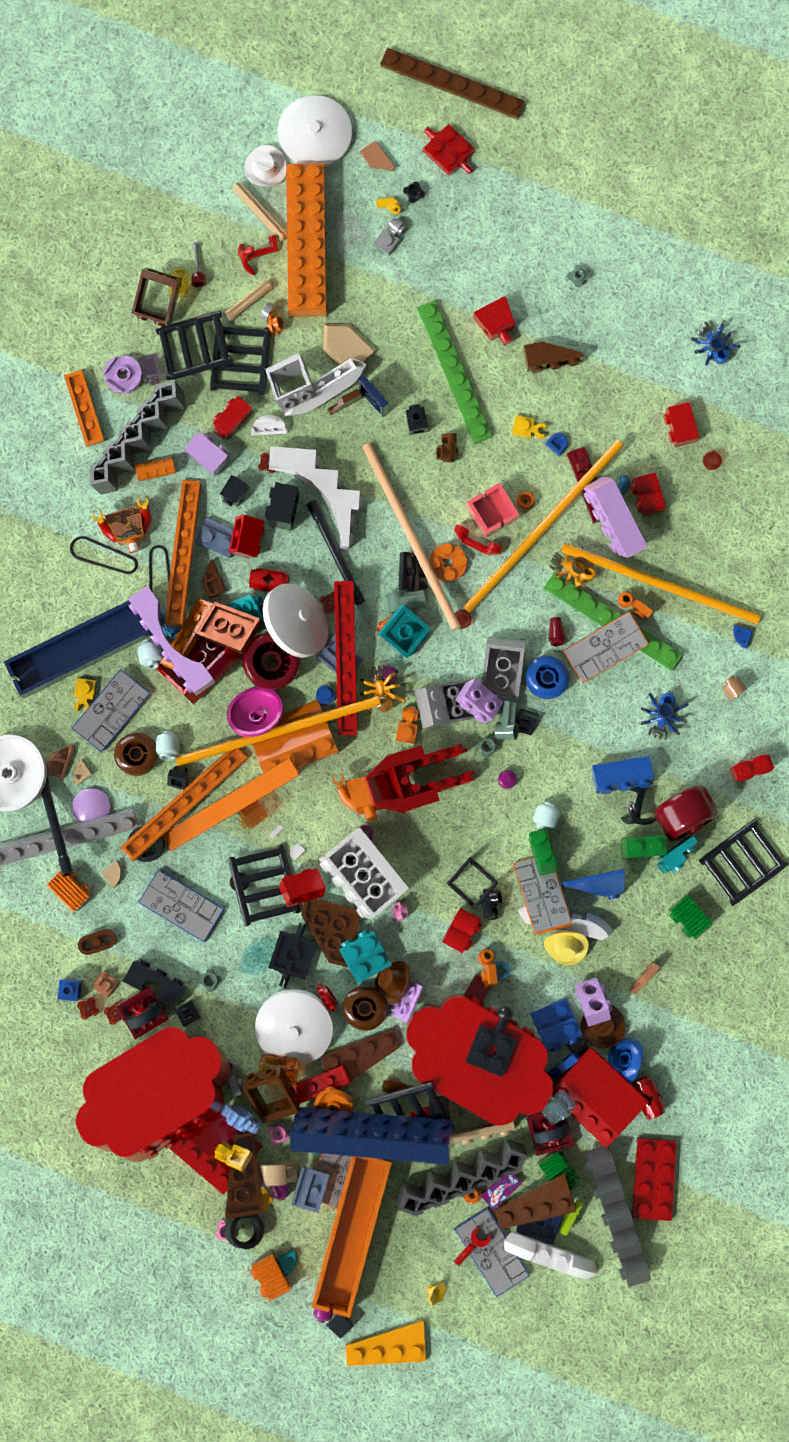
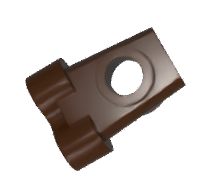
M457 433L441 434L442 445L437 446L436 457L438 460H443V463H453L458 458L459 451L456 447Z

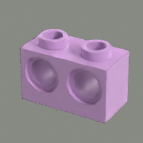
M597 978L575 984L576 994L588 1027L611 1020L610 1012L613 1010L610 1001L605 1000L606 991L604 985L599 984Z

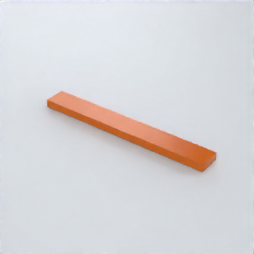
M182 480L164 619L165 626L184 627L201 481Z
M240 748L225 752L120 847L121 850L134 862L243 764L248 757Z
M289 758L168 830L163 835V838L170 851H173L301 774L292 758Z

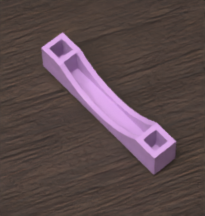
M146 586L128 599L131 602L129 608L134 615H140L142 620L139 622L146 631L149 629L153 635L150 638L156 646L161 645L164 650L161 653L167 662L170 660L173 662L175 667L172 669L178 677L182 676L186 682L183 685L188 692H194L197 696L214 684V679L202 663L194 662L182 656L169 644L161 625V604L150 588Z

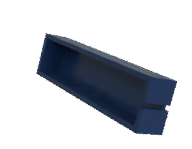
M128 600L4 661L10 677L15 679L13 683L19 695L26 698L151 637L153 634L149 629L146 631L139 622L142 618L139 614L134 615L129 608L131 602Z
M299 1107V1113L295 1114L290 1129V1151L449 1165L453 1141V1120Z

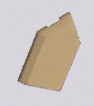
M324 324L323 350L338 365H341L350 358L358 359L364 363L377 351L351 324Z

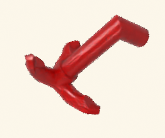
M275 234L268 236L270 246L254 250V246H248L244 250V244L239 245L238 256L241 259L243 268L249 274L256 275L248 261L279 251Z

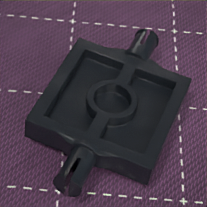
M299 922L296 933L284 931L279 933L268 968L282 974L279 984L281 987L287 988L290 977L306 979L317 942L303 936L306 924L302 926V923Z

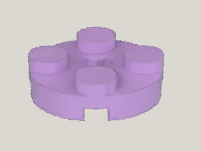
M130 356L114 357L106 364L104 369L106 383L116 393L130 394L141 384L142 370L139 363ZM126 370L127 378L120 379L119 372Z

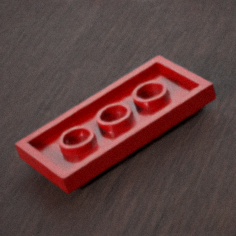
M637 1138L632 1218L672 1221L677 1141Z

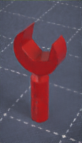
M480 1226L475 1227L471 1232L472 1243L465 1247L456 1257L454 1263L460 1266L474 1251L475 1246H487L491 1240L490 1233L486 1239H478L476 1233Z

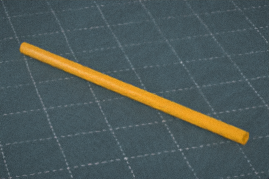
M563 544L561 552L752 623L758 624L761 615L569 544Z
M379 696L274 727L268 733L260 736H244L176 757V762L178 766L370 709L381 705Z

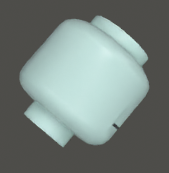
M152 639L143 641L138 647L140 664L148 669L157 668L164 658L161 653L163 652L161 645L156 646Z
M164 731L163 734L156 737V752L159 758L165 761L174 760L180 753V738L174 735L172 731Z
M547 802L539 804L533 817L534 823L537 824L536 828L540 830L544 828L547 830L555 829L561 816L560 811H558L559 807Z

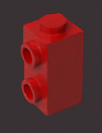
M239 396L235 399H230L226 404V409L222 413L219 412L213 419L214 432L220 438L225 437L229 440L253 413L252 407Z

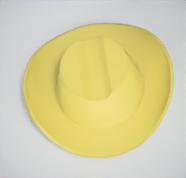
M571 930L556 931L544 940V948L555 961L563 965H574L581 962L586 956L589 946L588 940L583 934Z

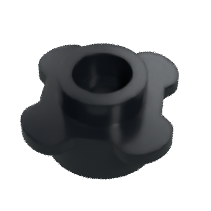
M416 181L403 189V193L407 195L410 203H415L417 199L424 198L425 192L421 189L419 182Z

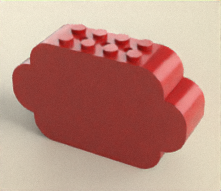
M464 994L448 996L441 1003L440 1007L434 1004L420 1006L415 1010L407 1024L406 1037L410 1047L414 1050L412 1055V1071L421 1083L433 1082V1090L497 1126L511 1123L519 1112L525 1115H534L545 1108L553 1093V1083L544 1069L548 1060L547 1050L541 1040L535 1036L536 1033L525 1025L521 1028L513 1018L506 1022L502 1033L517 1039L504 1074L500 1077L465 1062L479 1025L495 1030L499 1021L498 1009L493 1006L487 1008L481 999L475 996L471 999ZM489 1045L485 1049V1053L488 1056H494L497 1052L496 1047L493 1045Z
M176 1027L164 1028L87 1076L83 1084V1096L86 1103L77 1112V1130L85 1143L102 1151L113 1152L115 1155L131 1162L153 1159L159 1155V1151L162 1149L173 1147L180 1138L184 1139L191 1136L198 1127L203 1128L209 1125L210 1120L222 1111L225 1098L221 1086L227 1082L230 1076V1062L224 1051L211 1040L205 1037L192 1038Z

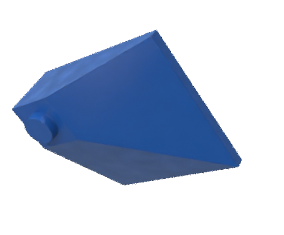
M624 869L561 882V886L602 897L608 896L609 900L620 898L619 894L624 893L625 873Z

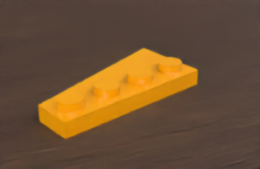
M424 1319L346 1344L347 1366L425 1362Z

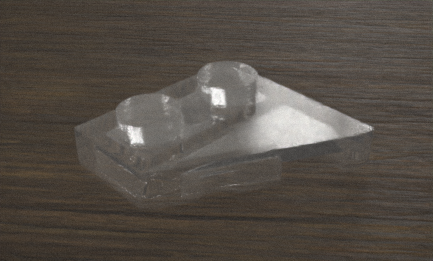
M354 207L337 215L338 257L370 242V238Z

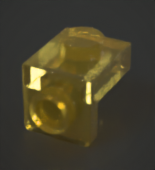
M181 267L173 268L169 275L183 279L178 297H188L189 271H185V268ZM169 286V297H171L172 290H173V287H170V286Z

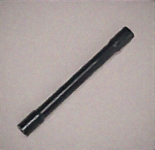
M317 500L307 503V508L313 520H315L344 581H354L355 606L366 602L324 519Z
M47 776L41 795L55 843L62 876L67 877L74 874L70 857L67 854Z

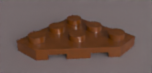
M319 899L304 902L301 916L328 962L348 967L339 949L342 948L341 944L347 940L355 941L361 916L354 908Z

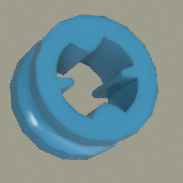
M498 961L495 963L496 967L502 964L503 968L507 971L506 973L503 972L502 976L496 971L497 978L504 979L509 975L510 967L506 962Z

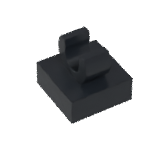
M176 765L173 770H169L167 786L184 790L188 785V768H185L184 772H180Z
M192 1000L175 1009L183 1027L201 1018Z

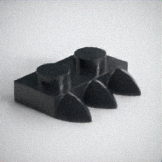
M400 552L398 590L415 592L427 589V584L419 580L426 576L420 567L415 553Z

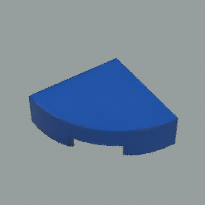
M734 625L733 635L736 642L742 648L747 649L753 630Z

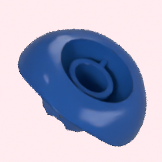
M540 656L530 663L526 672V683L529 690L541 699H553L565 692L570 682V674L566 665L553 656Z
M635 1038L622 1039L611 1047L608 1054V1063L628 1082H632L636 1078L641 1067L643 1051L641 1042Z

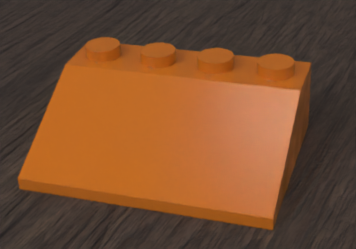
M318 700L283 713L277 726L323 713ZM327 722L253 744L263 773L289 758H292L297 769H300L339 753Z

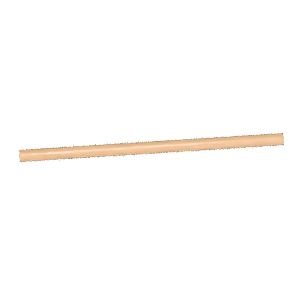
M367 443L363 445L370 464L451 629H458L461 625L372 444Z

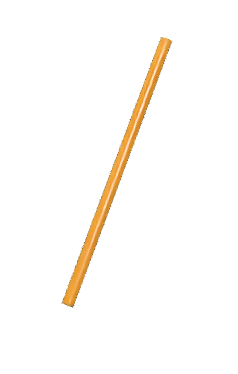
M616 440L463 606V609L469 614L579 496L584 487L589 485L624 447L620 441Z

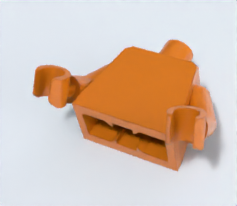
M339 773L341 776V781L336 782L334 776H332V781L338 785L337 791L342 803L350 810H355L357 815L365 814L367 821H374L378 818L376 811L383 808L373 806L364 777L347 780L343 784L344 776Z

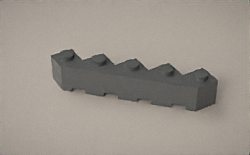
M176 381L157 385L148 401L145 400L136 411L138 414L131 422L128 421L119 432L121 435L115 442H111L102 453L104 456L98 463L95 462L90 468L91 486L100 495L118 491L117 474L135 470L134 453L151 450V433L168 429V412L185 408L184 391Z
M505 1138L498 1155L480 1149L472 1166L454 1160L447 1176L428 1171L421 1187L403 1182L395 1198L398 1210L418 1216L429 1208H437L449 1203V1200L455 1197H463L475 1192L476 1188L484 1185L487 1187L501 1181L502 1177L509 1174L515 1175L520 1173L528 1156L523 1144Z
M602 1146L586 1151L587 1160L584 1163L587 1172L591 1171L596 1186L593 1187L596 1199H600L604 1214L601 1215L604 1225L609 1227L613 1239L610 1242L612 1251L617 1253L622 1267L619 1269L622 1281L626 1280L628 1287L650 1281L649 1269L642 1253L641 1244L633 1225L632 1216L625 1200L608 1146L606 1148Z

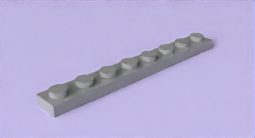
M132 808L62 827L61 831L67 848L130 831L139 827ZM47 831L0 844V866L56 851L52 832Z

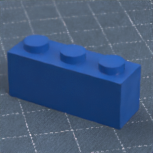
M650 756L592 765V777L596 794L601 793L605 795L617 790L628 791L635 787L647 788L653 785L654 782Z

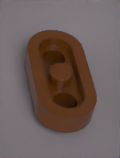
M106 929L83 936L78 941V949L84 955H91L110 949L116 944V934L112 930ZM106 935L110 937L109 943L104 942ZM87 941L92 943L90 949L85 947Z

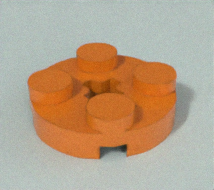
M445 543L433 550L429 562L438 580L451 582L463 576L466 570L467 558L458 546ZM449 558L452 559L451 563L453 566H447L445 568V563L443 560H448Z
M327 1087L325 1091L317 1095L314 1108L353 1112L354 1099L343 1091L337 1090L334 1087Z

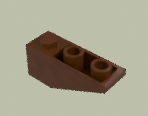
M546 342L527 344L523 347L527 372L532 371V373L542 372L545 368L556 370L561 368V365L567 364L569 366H577L584 358L582 352Z

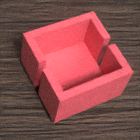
M500 483L486 490L484 496L481 493L467 501L466 507L485 538L498 532L501 526L504 528L519 518L518 511Z

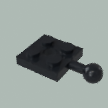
M502 1006L499 1008V1021L495 1030L479 1025L466 1057V1063L500 1077L503 1076L517 1039L502 1033L506 1022L513 1018L514 1013L511 1007ZM493 1045L496 1047L497 1052L494 1056H488L485 1053L487 1046Z

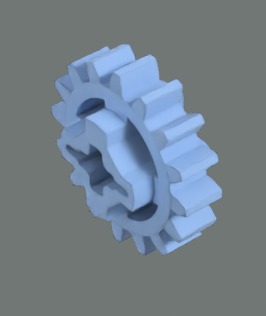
M225 1103L220 1112L227 1118L226 1121L230 1126L243 1133L250 1131L256 1134L261 1126L255 1120L254 1113L240 1104L236 1103L235 1106H232L229 1103Z

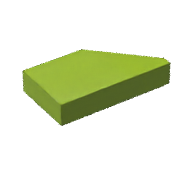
M579 1200L574 1202L576 1212L566 1214L558 1229L565 1236H568L583 1206V1203Z

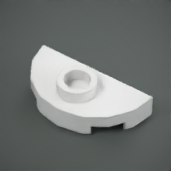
M275 415L261 416L254 421L251 427V436L288 433L287 424Z

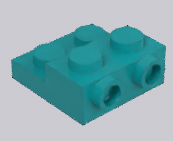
M401 604L378 635L389 643L401 656L408 658L416 652V647L419 643L427 638L431 628L405 605Z
M694 836L685 838L668 850L667 855L657 858L659 862L657 866L663 874H667L669 871L677 872L684 867L683 862L687 860L684 854H688L696 848L694 846L698 842Z
M368 929L358 934L359 939L354 942L349 939L342 943V948L339 949L358 984L392 965L374 931L369 932Z

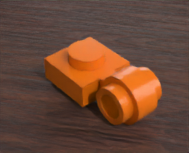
M623 592L618 597V604L622 608L632 607L631 609L634 610L633 614L639 619L644 618L647 620L653 612L642 602L635 600L629 592ZM626 597L629 602H624L623 598Z
M408 706L403 708L402 718L405 719L406 723L399 722L396 741L415 744L418 725L411 724L413 720L417 721L419 710L415 709V707Z
M483 949L477 957L478 962L484 966L481 972V980L484 982L485 988H493L498 983L496 965L493 964L494 953L490 949Z

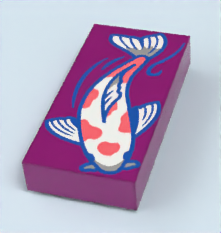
M509 1174L502 1177L501 1181L491 1184L482 1192L481 1198L494 1211L522 1182L515 1175Z

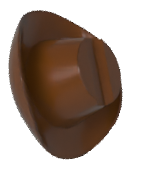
M134 732L124 736L118 741L114 749V759L117 766L124 773L131 776H142L149 773L155 766L158 757L154 740L149 735L141 732Z
M403 961L392 962L391 966L378 972L376 976L375 988L382 993L387 1004H397L409 989L411 981L410 969L408 964Z
M359 986L346 995L342 1005V1012L350 1026L357 1030L369 1031L377 1028L384 1021L387 1014V1003L382 993L376 988Z
M611 1005L613 1011L610 1012L611 1020L588 1027L585 1016L583 1015L582 1035L587 1042L595 1047H612L619 1043L624 1036V1017L613 1005Z

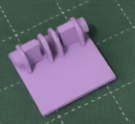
M410 981L407 993L397 1004L391 1005L389 1014L408 1023L423 987L414 981Z

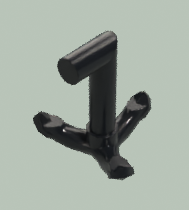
M635 787L630 789V791L637 793L635 805L632 801L627 805L630 817H621L625 824L649 825L656 822L655 818H640L647 788Z

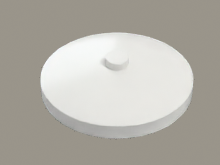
M306 96L294 101L283 112L278 124V139L282 151L294 164H303V167H307V164L324 163V168L336 164L347 153L352 141V125L347 112L336 101L324 96Z
M282 584L268 593L263 604V617L267 630L273 640L284 651L296 657L306 658L321 651L326 645L329 630L326 615L316 598L307 590L295 584Z
M2 735L0 736V811L15 812L28 807L39 797L45 786L47 766L42 752L34 743L21 736Z
M296 989L284 990L269 997L260 1007L255 1022V1034L262 1050L273 1060L286 1065H305L318 1059L329 1047L333 1035V1019L324 1002L314 994Z

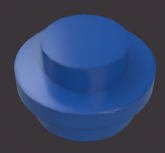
M323 685L317 689L316 698L321 704H330L335 698V692L332 687Z

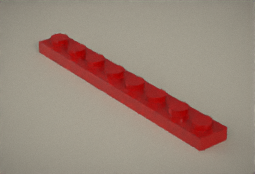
M334 581L337 708L357 702L354 581ZM357 712L338 718V735H358Z

